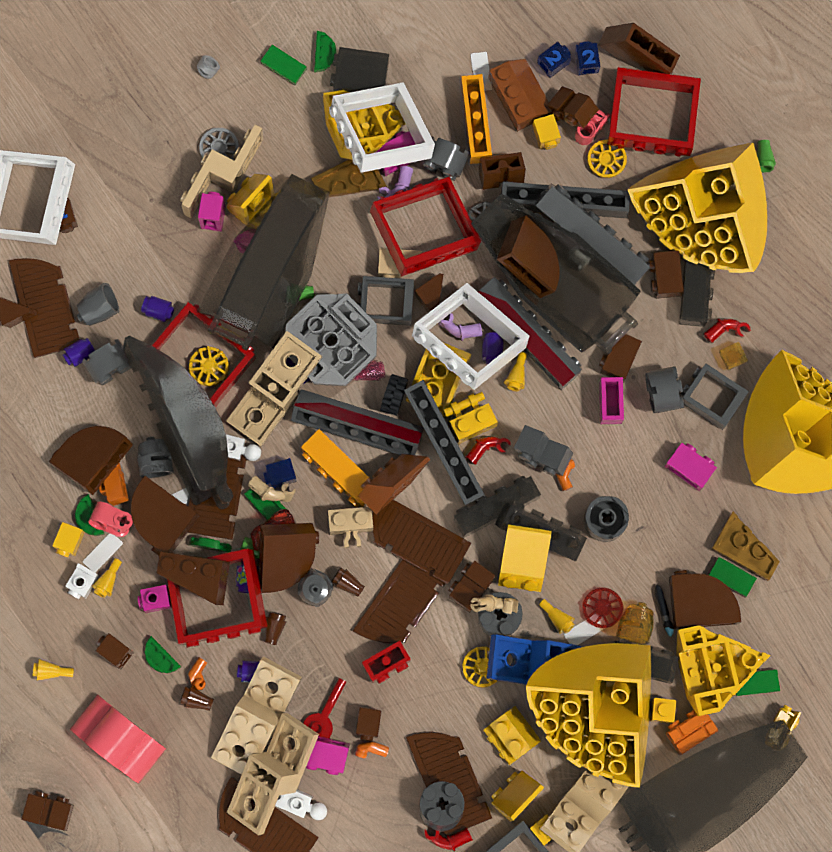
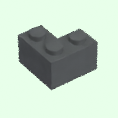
M527 425L524 426L514 446V449L519 453L518 457L525 460L524 463L532 468L541 467L545 473L551 476H555V474L563 476L574 454L568 446L550 440L544 432Z

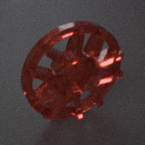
M609 588L594 589L588 593L583 601V615L587 622L594 627L603 629L612 627L620 620L623 614L622 600L615 591ZM602 591L607 592L606 599H602ZM598 592V599L591 595ZM610 593L614 595L616 599L609 601ZM588 599L594 601L595 605L587 604ZM619 602L620 607L612 608L611 604ZM586 607L594 610L589 616ZM612 611H619V615L617 618L614 616ZM596 613L599 617L593 622L590 617ZM607 615H610L614 620L610 624L606 618ZM601 617L603 618L605 625L597 624Z

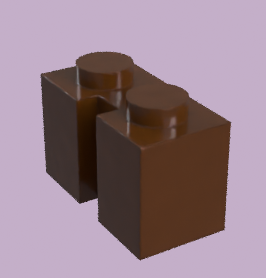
M563 86L547 104L552 111L551 115L554 114L557 121L561 122L563 120L573 127L576 125L581 128H585L599 110L590 96L580 92L576 94L573 90Z
M521 152L480 158L479 177L483 190L499 188L500 183L503 182L524 183L526 168Z
M679 251L653 253L651 259L648 260L650 264L649 272L654 274V280H651L652 293H655L656 299L681 297L684 290Z
M618 331L616 337L612 335L607 347L611 348L608 356L603 354L599 364L602 367L600 374L607 377H623L624 383L642 341Z
M475 560L472 565L466 564L461 571V574L464 576L460 582L455 580L448 590L451 593L449 599L469 613L472 611L470 604L477 603H472L471 600L482 597L496 576Z
M109 633L107 636L103 635L96 643L98 648L95 651L120 670L134 654L131 649Z
M35 791L34 795L28 794L21 820L67 831L74 805L69 804L70 799L58 796L56 800L48 799L47 793Z

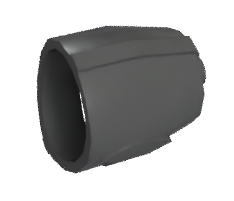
M102 283L87 292L77 304L79 314H77L78 319L81 322L84 321L89 326L106 321L119 313L118 301L108 283Z
M148 437L146 441L139 444L137 462L140 477L146 476L150 479L174 473L171 453L163 439Z
M311 569L301 578L298 584V595L307 604L315 607H320V605L324 604L333 591V584L329 577L316 569Z

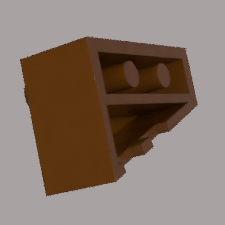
M160 551L157 574L215 605H224L230 562Z

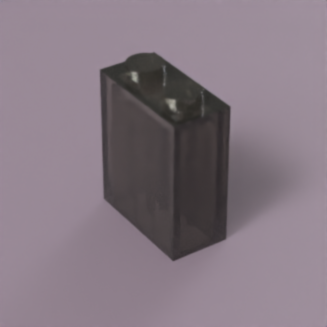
M339 47V53L334 54L333 66H336V73L331 74L330 86H333L334 91L344 90L348 92L386 86L389 54Z

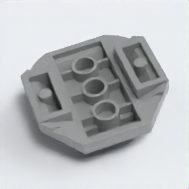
M347 293L316 295L286 324V331L322 356V359L308 376L315 385L347 386L377 357V324ZM333 336L338 340L334 346H328L326 344L327 338ZM289 356V359L297 365L298 358L296 356Z

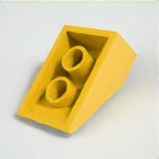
M254 173L251 178L247 177L242 182V188L237 193H232L227 199L228 211L246 226L274 196L272 177L269 175Z
M444 343L467 364L469 363L472 354ZM425 349L411 386L424 380L443 417H445L443 409L449 407L452 403L461 378L453 371L448 370L445 364L438 358L433 357Z
M508 524L500 564L498 586L541 592L552 531Z
M515 771L506 780L509 784L503 790L500 787L491 796L494 799L491 804L510 822L544 788L524 771H521L519 774Z

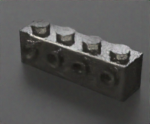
M521 476L513 481L514 485L508 488L502 486L495 490V495L489 498L483 496L475 501L476 505L470 508L466 505L456 511L457 515L454 516V521L463 538L540 499L541 493L532 477L525 478V476Z
M515 500L513 503L505 501L495 523L497 527L507 531L509 524L552 531L549 550L577 561L587 539L581 534L582 530L572 525L568 529L562 526V521L554 517L548 520L544 518V513L532 509L531 512L525 510L526 505Z

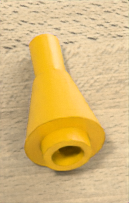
M524 352L518 354L516 364H514L504 381V384L511 391L517 392L525 388L524 364L527 354Z
M114 558L109 569L92 585L95 589L94 593L98 596L105 598L112 595L116 573L122 563L119 559Z
M546 599L540 602L539 606L548 613L559 634L563 632L567 634L574 627L573 621L575 618L554 608Z
M38 659V663L33 664L32 676H37L36 681L59 676L73 677L74 668H63Z

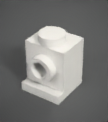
M78 563L66 587L70 589L68 594L77 599L81 596L86 599L93 588L92 585L100 576ZM80 578L84 579L82 586H78L76 583Z

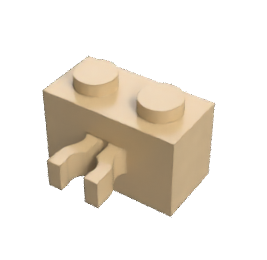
M369 507L328 510L330 535L346 534L344 540L345 548H349L348 542L351 539V533L354 534L357 547H361L358 533L373 531L372 510Z

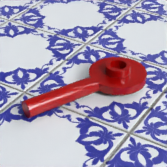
M341 678L337 680L321 713L311 714L303 722V724L318 733L319 737L329 739L332 735L333 725L328 717L346 684V681Z

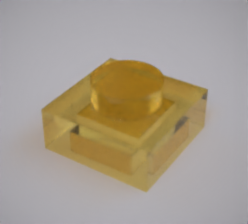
M739 342L719 351L728 371L748 362Z

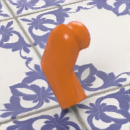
M572 459L563 476L556 474L563 491L573 487L568 477L570 471L575 468V462Z
M198 657L188 673L191 686L197 690H203L206 686L202 671L207 662Z
M376 742L360 743L356 747L355 755L365 759L367 753L371 752L386 757L389 747Z

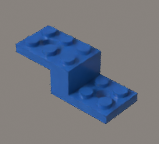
M491 635L487 679L526 685L531 675L548 660L567 651L585 646L549 640L532 641L502 635ZM508 654H511L513 658L511 665L507 663Z

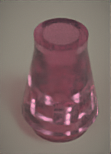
M375 360L371 362L354 378L355 381H381L382 378L386 377L383 361L378 362Z

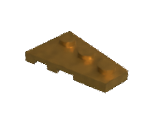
M350 159L311 178L321 199L374 191L387 187L378 169L361 173L358 166Z
M732 511L712 550L769 581L780 561L757 539L749 527L745 526L737 514Z

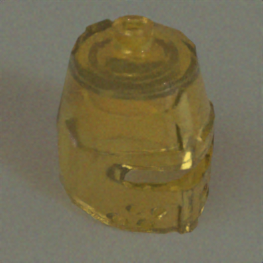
M643 602L629 604L619 620L616 637L641 645L649 644L653 632L654 612L647 608V604Z

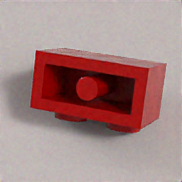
M398 641L362 662V665L372 683L377 681L380 684L389 679L388 674L396 670L397 673H400L409 667L407 663L411 662V659L401 641Z

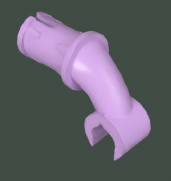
M401 166L395 188L390 190L387 187H382L379 189L380 193L387 194L386 198L392 196L397 191L410 190L413 169L408 166Z
M452 313L448 315V321L442 319L439 322L441 327L461 341H464L465 338L482 336L480 323L465 326L459 324L457 326L453 323Z

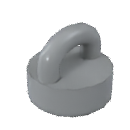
M208 55L203 56L197 64L198 72L206 79H211L220 69L219 63Z

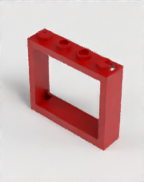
M618 67L615 76L607 145L618 146L617 149L624 147L633 148V150L638 152L648 150L654 151L656 154H675L677 157L681 155L691 156L694 145L701 78ZM622 84L692 93L687 142L616 132Z
M450 177L440 180L436 178L431 183L425 185L418 184L410 190H400L386 198L380 197L378 201L373 202L370 209L375 224L401 277L477 251L481 243V239ZM443 194L464 239L405 259L383 213Z
M188 302L139 361L144 368L208 417L256 359L253 353L255 350L246 342L244 344L240 343L237 340L238 336L228 329L226 332L220 327L222 324L213 316L208 318L203 314L205 310L195 303L193 306ZM190 313L245 356L207 403L151 360Z
M247 548L207 557L229 561L230 564L244 563L254 619L252 622L188 635L180 587L167 579L178 644L186 645V648L199 646L201 641L207 640V643H215L220 641V637L227 636L228 639L241 637L240 633L248 632L249 635L261 632L262 628L267 627L254 550Z

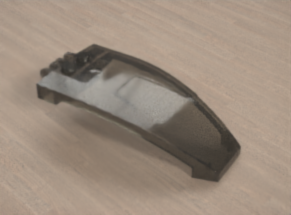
M784 719L742 732L692 754L640 785V788L637 787L621 797L619 801L631 821L621 826L619 831L625 832L632 825H635L638 832L630 835L626 842L629 844L642 836L643 840L631 847L632 851H637L644 844H647L650 849L649 852H706L741 827L768 803L795 774L808 756Z

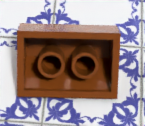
M526 59L507 61L489 70L488 78L517 132L532 125L533 120L551 115L552 111L547 106L549 102Z
M401 454L396 460L392 457L385 464V469L381 467L372 476L373 480L369 477L361 485L363 490L358 497L375 514H378L415 480L431 459L427 456Z

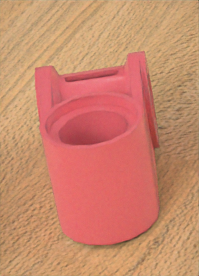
M598 110L585 128L577 127L575 133L576 141L581 145H589L599 131L603 129L611 114H605ZM587 130L590 135L584 136L580 131Z
M101 501L96 503L88 521L92 527L106 531L116 537L126 536L133 524L132 516L128 512H124Z

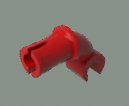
M718 318L716 319L717 322L704 332L703 335L712 344L724 332H729L730 329L734 330L738 337H744L740 332V327H744L748 332L751 329L749 324L745 322L741 323L734 319Z
M485 437L479 440L476 439V444L465 458L476 465L486 450L489 451L491 447H494L497 451L505 453L506 451L501 449L500 443L506 442L509 446H511V443L507 438Z
M467 828L450 837L449 835L446 837L441 836L437 830H435V836H429L425 829V837L428 841L433 842L440 848L453 850L454 852L456 848L473 841Z

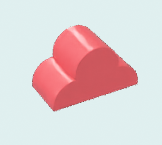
M99 695L94 698L70 728L91 749L138 784L166 750L164 746Z

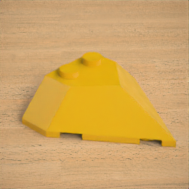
M340 90L323 93L325 120L328 131L340 157L352 160V154L345 146L342 133L338 132L337 123L329 112L333 96L350 92ZM390 104L346 112L366 154L376 153L405 125L399 110H396L395 106Z
M702 626L677 630L676 656L686 697L697 716L720 712L725 704L753 676L763 662L771 656L751 649V647L721 634L708 631Z

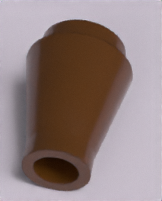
M342 568L337 571L331 581L335 584L334 587L354 594L357 597L365 587L347 569L344 570Z
M269 612V615L266 616L265 643L277 645L278 639L287 623L285 621L286 615Z
M192 686L191 688L185 687L180 704L187 708L210 711L214 698L205 695Z

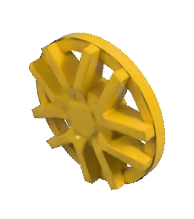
M608 139L596 142L588 152L587 162L593 174L600 178L617 177L624 170L627 163V155L624 148L611 151V145H608V150H604L603 144H607ZM597 146H600L601 152L595 151L594 149ZM621 151L623 156L616 157L615 154ZM591 154L599 156V159L591 158ZM623 160L622 167L617 161ZM591 162L598 163L596 168L593 167ZM613 165L619 169L617 172L612 168ZM600 166L604 167L602 173L597 171ZM609 169L612 174H605V172Z
M215 347L199 348L189 361L191 377L203 386L218 385L226 378L229 371V362L226 355ZM203 351H208V358H204ZM211 351H215L217 354L212 357ZM200 353L202 360H196L195 357ZM222 356L224 360L217 363L215 360ZM198 363L200 367L192 368V364ZM224 363L226 365L225 371L219 368ZM193 371H201L198 378L194 375ZM216 371L223 374L221 378L215 375ZM203 374L207 375L205 382L201 381ZM211 375H212L217 381H215V382H210V383H209V380H210Z
M486 646L470 650L462 664V671L466 680L470 684L481 688L492 686L498 681L487 679L489 661L487 659V651H490V648ZM479 650H485L484 658L479 657ZM476 652L477 660L470 658L469 656L472 653ZM467 660L474 662V667L466 666ZM466 669L474 670L470 677L468 676ZM476 673L480 675L477 683L472 680ZM484 676L488 683L479 684Z

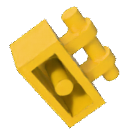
M483 392L475 395L472 393L467 396V399L458 403L455 401L449 407L443 409L446 417L452 414L455 416V419L449 422V427L458 445L497 427L498 421L489 403L481 407L478 402L485 400ZM472 407V411L462 415L461 410Z
M516 706L505 712L483 730L488 736L487 740L489 743L494 744L500 752L498 755L502 760L505 759L509 765L541 742V739Z

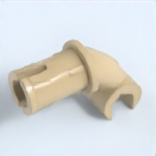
M254 476L248 483V487L262 497V501L282 500L290 502L296 490L294 489L292 492L286 491L289 483L283 484L280 490H274V487H269L257 476Z
M487 594L484 597L473 598L471 602L477 603L470 604L474 612L483 610L491 612L495 609H502L504 613L511 614L512 612L517 613L519 601L511 598H497L492 594Z

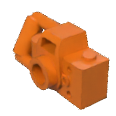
M118 463L99 487L100 493L107 496V501L112 506L129 501L120 463Z

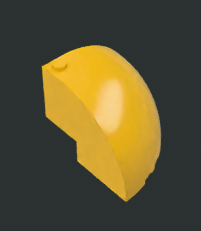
M753 143L723 148L680 161L652 173L627 189L637 213H641L647 222V228L649 230L652 229L667 248L679 251L683 255L682 258L694 264L700 263L709 266V269L728 270L729 273L754 272L758 267L764 252L767 235V202L763 176Z
M781 350L767 365L756 383L748 403L743 428V448L751 481L756 486L782 493L801 494L832 489V382L827 378L824 380L815 368H806L801 364L802 360L784 350Z
M609 643L585 646L562 653L541 665L529 678L526 684V692L530 710H533L536 717L535 722L538 727L541 726L549 743L556 750L559 748L567 755L566 759L579 768L583 766L593 772L592 775L596 777L601 775L613 779L612 783L640 788L649 727L651 645Z

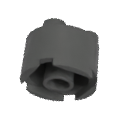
M432 137L435 146L432 158L421 160L425 166L424 169L436 173L437 170L444 173L443 176L445 178L450 177L452 181H455L456 177L461 176L470 153L467 150L462 153L459 151L460 146L441 138L435 141V138Z
M119 339L114 340L116 342L115 345L111 346L110 343H107L89 354V361L85 358L82 360L95 383H100L103 386L113 380L112 375L115 373L123 374L132 368L130 366L132 360Z
M676 366L645 373L646 387L650 395L649 402L653 413L684 408L683 398L679 396V392H683L681 380L678 379Z
M602 496L590 503L584 514L583 522L587 533L592 538L605 543L614 541L623 534L628 526L629 513L626 505L620 499L612 496ZM609 515L611 517L609 522L604 523L602 521L603 516Z
M497 592L492 594L494 597L497 598L516 599L512 595L504 592ZM518 603L517 613H503L506 618H501V620L496 619L497 615L494 612L498 613L502 609H495L491 612L486 610L479 611L478 621L482 630L489 636H510L513 634L522 621L523 613L520 603Z
M436 782L425 788L420 798V816L423 822L437 831L450 830L459 823L464 812V797L457 786L448 782ZM439 803H443V805H446L445 810H441V808L438 807Z

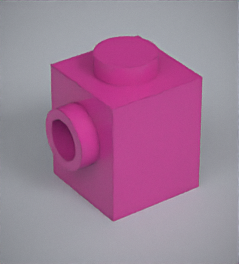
M167 585L141 589V595L137 596L139 608H143L145 613L171 609Z

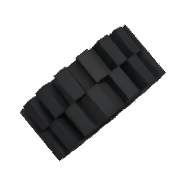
M394 374L391 375L380 411L397 416L405 394L404 390L407 388V378Z

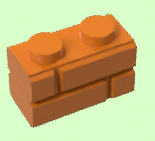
M692 710L686 714L688 719L682 723L677 720L668 726L670 731L666 732V735L679 755L689 751L718 731V728L708 714L697 716L696 712Z

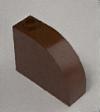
M635 23L606 27L598 46L617 59L643 71L672 74L680 57L678 53Z
M526 215L512 221L497 260L539 298L554 293L559 282L560 270L558 257L550 239Z
M106 426L88 427L70 436L53 453L49 463L91 495H94L133 444L125 435L113 428Z
M146 476L140 481L132 497L131 515L134 526L142 538L153 546L151 551L158 556L160 551L173 553L200 517L195 511Z
M313 523L261 525L258 571L261 593L278 592L288 589L297 584L309 572L314 562L316 544H319V532L315 531Z
M686 570L675 571L674 575L669 577L674 629L694 626L737 625L741 623L738 601L730 588L722 581L706 574H687Z

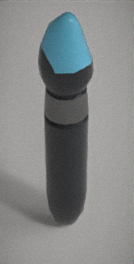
M655 585L654 591L660 615L664 622L663 627L668 636L671 637L674 633V626L670 621L662 588L659 585Z

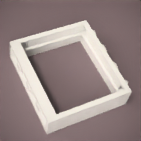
M404 82L333 96L331 107H329L330 115L335 119L337 130L339 133H342L345 146L352 154L353 163L358 166L361 173L432 158L435 143ZM395 103L416 145L366 154L346 112Z
M0 150V215L13 164L56 168L40 234L0 229V238L56 245L75 164L66 157Z
M468 283L417 321L412 333V337L417 343L422 344L433 357L438 358L445 364L448 370L453 371L461 378L463 383L469 385L474 390L526 349L530 337ZM462 304L511 345L478 373L429 331Z

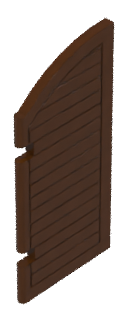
M22 258L9 260L20 304L38 311L37 315L24 321L34 358L64 351V348L80 340L77 329L70 330L69 327L70 324L75 323L66 285H58L57 280L63 279L61 266H55L38 259Z
M198 451L188 507L200 517L188 533L233 540L236 522L229 521L230 515L237 516L244 475L237 473L238 468L245 469L247 459L244 455H241V459L238 461Z
M392 500L378 514L373 512L372 515L373 543L383 549H385L387 544L392 546L393 548L390 553L426 573L429 568L435 570L433 577L446 584L450 583L471 542L395 500Z
M402 560L353 629V632L376 642L396 643L401 641L405 643L411 634L406 629L408 625L417 626L439 594L438 591L434 590L435 586L438 584L444 587L446 583L433 577L435 570L429 568L426 573Z
M420 733L406 737L426 788L436 782L453 783L464 797L463 816L454 828L444 831L445 836H451L465 828L468 829L492 819L486 801L479 804L477 797L483 794L467 755L460 758L458 751L464 749L460 737L456 738L441 733ZM439 803L438 807H440L441 810H445L446 805H443V803Z
M232 777L229 779L220 802L219 831L230 837L232 832L238 834L235 842L250 852H310L319 837L276 807H274L265 832L262 835H257L228 814V808L239 783ZM251 799L250 803L252 805V809H254L255 801Z

